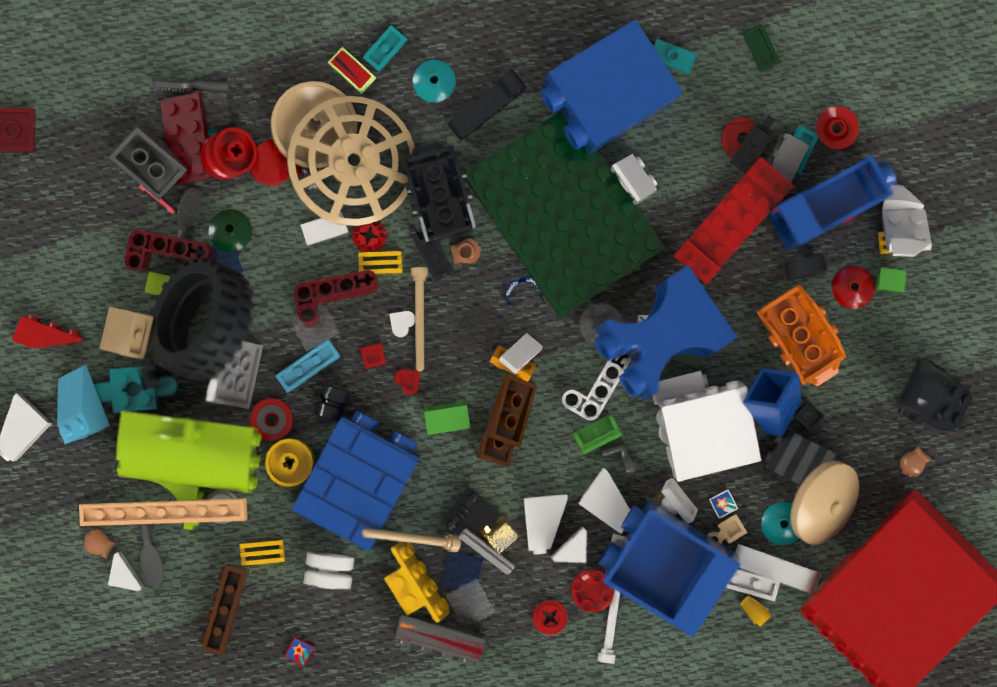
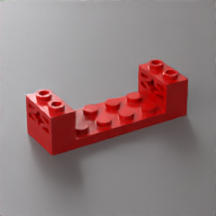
M760 157L676 252L674 257L685 267L688 265L693 273L707 285L724 263L794 185Z

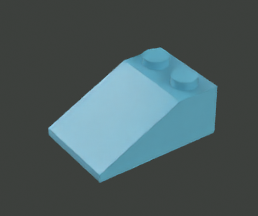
M86 365L58 379L57 425L65 444L86 438L110 426Z

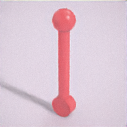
M139 185V187H140V189H141L142 191H146V192L149 193L152 197H154V196H153L149 191H147L143 186ZM154 197L170 213H175V208L167 204L163 199L158 200Z

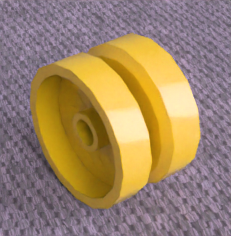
M297 439L280 440L270 448L265 460L266 471L270 478L277 484L287 487L300 485L307 481L316 463L314 453L309 445ZM288 459L295 460V463L292 464L293 467L287 464Z

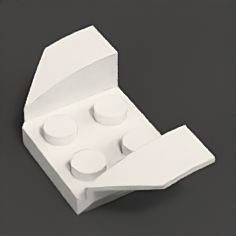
M890 186L894 195L885 199L882 206V224L887 252H893V256H915L921 251L931 250L932 243L926 210L923 209L924 205L904 186Z

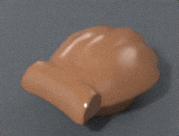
M465 239L457 245L450 246L454 264L459 262L474 263L480 257L481 247L473 239Z
M917 446L914 451L905 454L901 458L900 468L902 473L909 477L919 476L924 470L926 463L931 460V457L920 446Z
M98 529L91 530L84 537L85 550L94 555H101L105 559L108 558L112 548L116 545L115 542L110 541L104 532Z

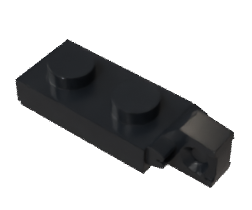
M768 115L762 124L757 122L745 137L730 163L747 173L756 163L772 138L771 136L774 132L770 128L776 119Z

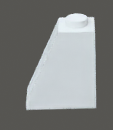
M16 393L13 397L0 434V455L6 461H17L52 424L22 394Z
M602 468L578 504L622 534L623 531L627 532L621 528V525L630 509L608 471Z
M567 494L524 498L528 549L533 551V554H545L546 549H551L568 500Z

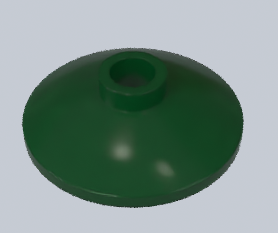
M223 210L216 214L210 222L209 237L212 243L222 251L235 252L241 250L251 239V223L247 216L238 210ZM233 226L234 230L228 233L226 232V227Z

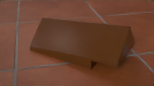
M505 374L476 456L477 459L509 467L514 446L520 447L537 388L536 384Z

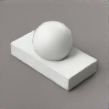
M670 478L665 482L661 491L665 496L661 502V507L673 515L679 513L682 519L689 524L694 521L698 509L677 482Z

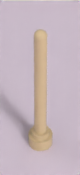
M415 267L411 268V277L415 281L416 370L421 372L424 370V281L428 277V268Z
M365 528L362 531L364 537L443 546L448 552H458L461 545L459 535L453 534L441 538Z

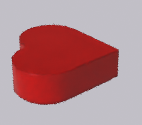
M401 369L395 373V382L402 386L405 394L413 395L418 391L419 371Z

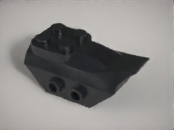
M434 142L413 148L410 157L403 159L409 181L405 183L408 196L413 195L415 203L411 204L414 216H419L425 241H441L475 229L476 225L469 201L473 200L470 187L465 188L463 180L467 179L464 167L459 168L453 145L445 147L439 142Z
M913 357L912 361L916 364L898 402H892L891 405L898 409V414L909 418L908 420L920 425L922 422L939 431L956 429L962 424L967 408L972 402L970 390L945 374L946 369L935 365V362L924 357Z

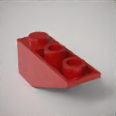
M28 314L27 318L20 317L12 338L14 342L35 349L83 343L86 340L80 337V332L71 329L68 330V333L60 330V325L48 322V325L40 323L41 318Z

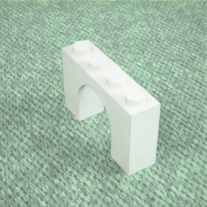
M701 371L659 381V392L652 396L654 405L662 402L666 397L676 396L678 398L684 396L686 392L697 391L698 393L706 391L705 387H709L706 374L702 375ZM666 446L670 468H673L669 446Z

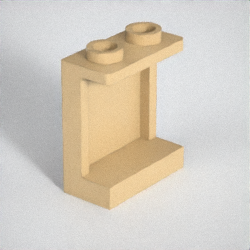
M109 307L100 349L144 360L153 317Z

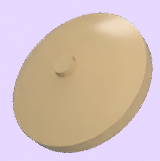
M316 81L300 83L288 89L275 104L270 121L272 138L280 153L287 158L290 139L295 128L306 114L325 101L337 97H345L346 95L330 84ZM351 102L332 106L338 117L356 115ZM324 110L317 113L307 123L301 132V137L313 140L319 129L330 121ZM357 121L341 123L347 134H357ZM332 127L322 136L319 142L332 146L339 137ZM300 145L296 146V165L309 168L308 153L310 148ZM316 151V169L328 167L327 154Z
M830 461L820 465L805 479L796 494L791 510V525L798 538L808 544H822L832 539L846 525L855 509L859 495V480L857 473L852 467L840 461Z

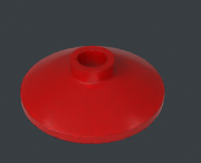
M841 106L831 107L819 116L816 123V133L819 140L825 146L837 150L844 149L853 144L857 139L859 122L855 114L849 109ZM834 125L840 127L839 133L833 131Z
M858 266L843 268L835 275L832 282L834 298L840 305L849 309L864 307L871 301L875 292L873 277L867 270ZM852 283H856L858 285L857 291H853L851 289Z

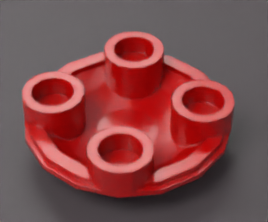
M590 569L577 575L572 583L571 593L574 602L584 612L594 613L602 611L609 606L613 600L614 589L603 583L602 571Z

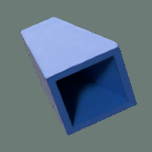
M767 368L761 369L742 403L764 433L783 436L802 402L799 375L797 373Z

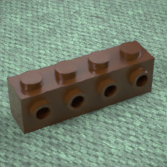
M227 564L225 568H221L218 580H221L219 589H215L212 601L215 602L213 610H209L206 622L209 624L207 630H203L200 643H202L201 650L220 656L225 654L249 569L232 564Z

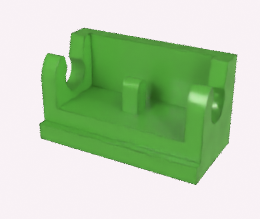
M467 401L424 408L427 435L470 429Z
M611 414L572 433L583 455L622 436Z

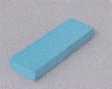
M327 339L275 376L285 391L289 393L341 356L332 342Z

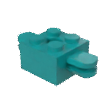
M146 366L110 369V381L95 383L94 387L101 403L112 402L113 413H121V411L134 412L160 409L159 397L175 395L179 389V384L172 376L158 377L156 369L154 370L156 380H160L162 385L143 391L137 370Z

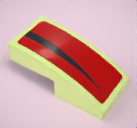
M343 47L328 62L333 69L361 94L376 79L369 70Z

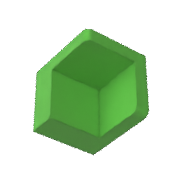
M878 268L875 290L904 293L907 272L890 268Z

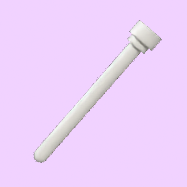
M615 589L613 600L609 606L604 648H601V652H598L597 659L598 662L611 664L615 663L616 656L612 646L620 592Z

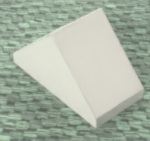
M120 551L114 554L108 585L135 591L143 589L145 586L123 553Z

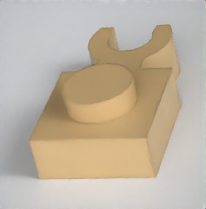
M734 514L717 525L720 531L710 532L707 535L709 537L716 536L717 542L721 544L724 539L730 544L748 532L738 516Z

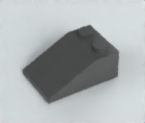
M141 120L113 149L109 156L114 163L158 200L187 171L186 166L162 139Z

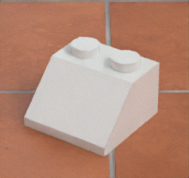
M631 154L611 167V171L616 174L622 187L629 193L634 205H637L656 192L657 188L655 186L657 182L651 174L647 175L643 170L645 165L640 157L637 156L635 158Z

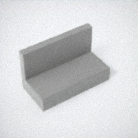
M780 133L766 162L789 182H792L809 145L790 134Z

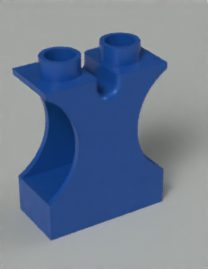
M872 155L823 183L778 205L769 212L768 216L786 250L789 252L894 195L890 186L896 184L897 180L890 165L885 160L876 163Z
M688 265L656 287L654 306L644 321L627 324L607 319L594 329L599 335L594 340L595 345L606 360L617 359L622 355H628L631 358V365L623 370L624 373L619 376V379L630 396L636 397L640 395L643 401L659 392V379L662 369L672 356L690 354L705 359L737 338V335Z

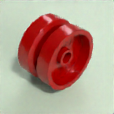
M237 127L227 128L207 137L202 144L200 152L201 162L211 176L220 180L231 179L249 171L253 167L257 157L256 145L246 131Z

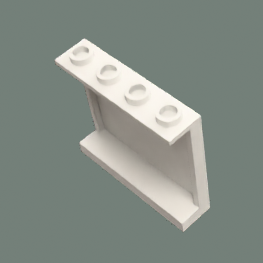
M730 381L726 383L727 386L719 388L718 386H710L703 392L690 391L686 392L682 397L670 396L664 398L662 402H658V406L662 411L673 464L671 469L673 477L677 482L761 461L753 416L742 403L748 393L747 387L742 382Z

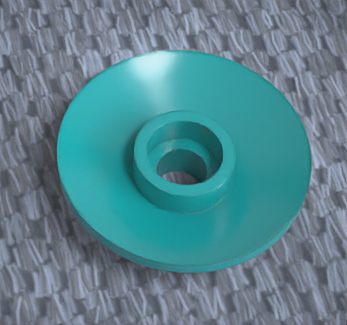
M426 61L414 73V89L418 96L427 102L437 103L444 101L450 97L455 89L456 77L454 71L443 61ZM431 77H437L438 82L432 84L430 82Z
M778 502L768 507L764 512L761 520L762 531L772 543L789 545L799 539L791 525L793 504ZM782 520H786L788 522L786 528H782L780 526V522Z

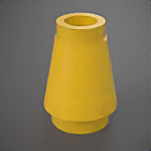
M749 595L740 603L754 625L757 624L761 627L772 616L769 612L770 609Z

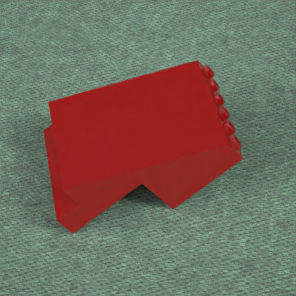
M914 489L900 500L863 546L846 555L836 564L799 608V611L807 621L811 622L819 630L823 637L827 638L835 646L839 653L843 654L850 661L855 669L859 670L866 677V680L875 687H915L997 604V571Z

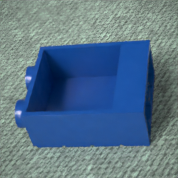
M356 410L351 420L346 417H341L292 511L370 551L377 538L364 537L362 531L365 528L383 529L420 457L413 454L418 444L417 442L394 431L390 441L374 433L379 422Z
M650 500L644 510L634 505L621 525L622 529L629 532L621 546L610 542L598 561V564L605 568L603 583L694 637L740 567L739 555Z

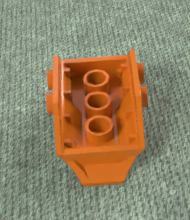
M800 284L776 297L756 312L771 335L768 337L771 344L775 348L779 347L782 352L780 355L782 361L786 366L790 365L793 371L799 375L802 385L810 383L818 387L838 374L839 364L841 360L846 358L840 340L836 335L838 330L832 322L828 323L824 317L827 314L821 304L817 305Z

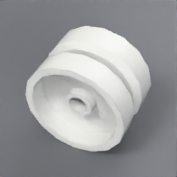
M307 552L306 564L310 567L319 568V570L306 571L304 574V584L326 589L351 588L352 576L340 573L339 571L352 570L354 567V557Z

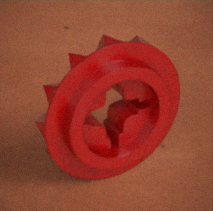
M379 221L355 226L352 231L353 243L362 252H376L386 242V230ZM371 226L372 234L378 238H371L368 245H366V237L360 233H367Z
M555 600L541 602L533 612L535 627L546 635H554L561 632L567 623L566 609ZM557 610L554 615L557 624L555 622L549 621L548 623L546 622V624L544 625L543 623L546 620L545 613H543V611L548 612L550 614Z

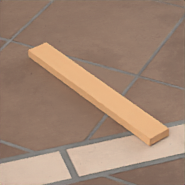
M247 499L79 504L80 526L246 521Z

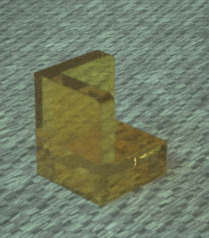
M507 522L502 523L493 532L488 526L481 530V533L498 554L519 538Z

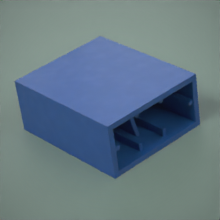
M636 19L548 72L543 81L545 88L540 91L547 108L552 113L561 110L569 124L563 129L570 144L576 150L584 146L589 155L668 107L683 93Z

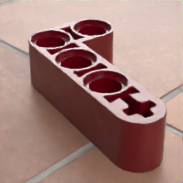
M135 230L128 238L124 263L131 271H144L149 267L152 253L186 260L194 258L199 260L200 257L213 260L215 250L207 243ZM140 235H143L145 241L144 244L140 246L138 244V238ZM161 239L165 241V247L162 250L158 247ZM181 243H184L186 246V250L183 254H180L179 252V246ZM195 249L206 251V254H196L194 251ZM136 256H139L141 260L138 267L134 265Z
M364 270L298 284L294 289L297 314L301 323L306 327H314L318 324L320 317L318 311L319 304L375 293L379 288L376 274L371 270ZM367 279H371V285L369 286L366 285ZM357 280H359L360 288L357 286ZM347 282L353 284L350 290L342 289V286ZM324 287L332 288L329 294H321V290ZM303 291L310 292L309 297L306 299H301L300 294ZM306 312H314L311 319L306 320L303 318Z

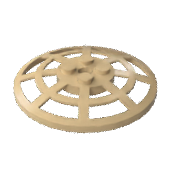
M345 96L325 101L303 117L290 139L287 166L292 186L300 200L309 210L329 222L345 226H359L381 220L399 207L408 195L405 186L397 200L383 211L377 200L388 191L394 180L402 184L409 182L406 175L397 172L399 157L396 145L407 140L411 155L413 148H415L412 137L405 124L393 111L374 100L357 96ZM346 102L367 104L364 116L343 115L338 117L332 106ZM375 109H380L390 116L403 133L391 137L390 133L381 124L373 120ZM324 110L330 121L319 129L313 140L301 137V132L307 123L317 113ZM348 121L362 122L358 134H347L341 123ZM370 126L377 129L386 140L375 145L367 138ZM333 127L339 139L332 146L320 143L319 141L322 136ZM297 145L310 148L308 164L311 175L300 181L295 167V150ZM389 148L392 154L391 169L380 165L379 155L380 152ZM316 151L328 155V167L318 172L315 164ZM350 154H355L359 157V164L357 166L349 164L348 157ZM376 173L388 177L383 187L374 193L369 181ZM332 175L341 183L338 193L335 194L328 189L322 182V179ZM315 183L324 195L334 200L331 212L328 213L314 204L303 188ZM361 185L366 197L358 199L346 198L350 186ZM369 203L374 214L373 216L359 219L339 217L343 204L357 206Z

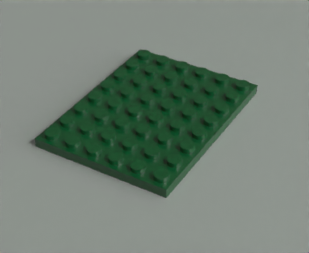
M561 111L467 171V179L465 180L559 319L666 248L638 206L634 205L633 199L622 187L616 174L612 173L610 165L599 149L589 155L584 146L576 150L570 144L563 129L569 123Z

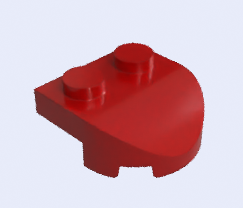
M273 139L261 143L256 148L257 157L255 164L249 170L252 177L258 183L261 182L269 185V187L278 186L282 182L289 180L287 158L280 153ZM295 164L296 173L298 176L302 173L300 167Z

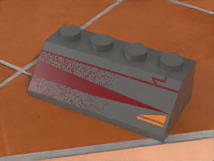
M403 611L395 639H399V644L405 646L416 644L420 646V650L432 653L433 649L440 651V655L453 659V656L462 658L461 662L473 665L474 662L479 663L486 635L441 622L436 623L434 620L414 614L407 616Z

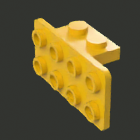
M400 541L391 548V551L401 565V568L384 579L407 616L425 605L435 622L438 623L450 613L448 610L449 604L444 598L440 597L437 592L438 587L436 583L427 576L425 565L417 560L414 555L415 550L409 542Z

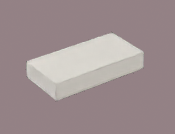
M340 212L339 217L344 218L343 213ZM323 218L301 225L307 246L349 233L347 226L332 223Z
M526 333L500 357L499 361L516 374L541 351L543 346Z

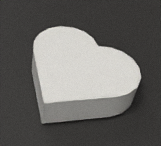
M410 311L389 314L392 331L397 337L406 336L409 328L415 324V315Z

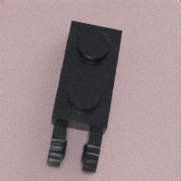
M413 226L408 228L435 282L454 273L438 241L426 242L425 238L420 241L416 229Z

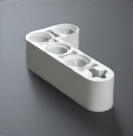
M631 358L622 359L620 364L624 365L623 368L618 364L611 363L612 360L607 361L588 396L586 397L575 390L566 391L562 396L563 405L584 419H596L620 380L619 376L628 367ZM609 367L617 369L618 376L615 379L607 377L606 371ZM598 386H604L607 389V395L604 398L596 396L595 390ZM573 393L577 396L578 402L576 405L569 406L566 403L565 398L568 394ZM588 404L596 407L597 412L593 417L587 416L584 412Z
M738 544L735 552L739 555L741 563L739 568L808 593L815 591L821 573Z

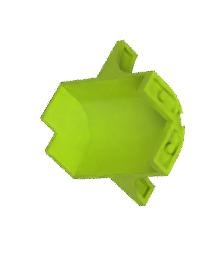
M121 411L117 442V460H119L117 473L119 477L156 482L167 488L178 501L203 500L204 492L200 491L201 487L252 493V490L257 488L258 476L254 475L255 468L260 466L261 455L257 454L256 446H260L261 433H258V428ZM200 522L184 523V529L194 530L195 526H199Z

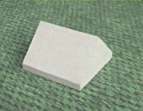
M583 527L579 528L551 555V558L555 562L586 563L587 531Z

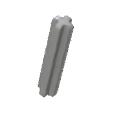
M468 528L461 531L459 538L505 574L513 571L515 565Z

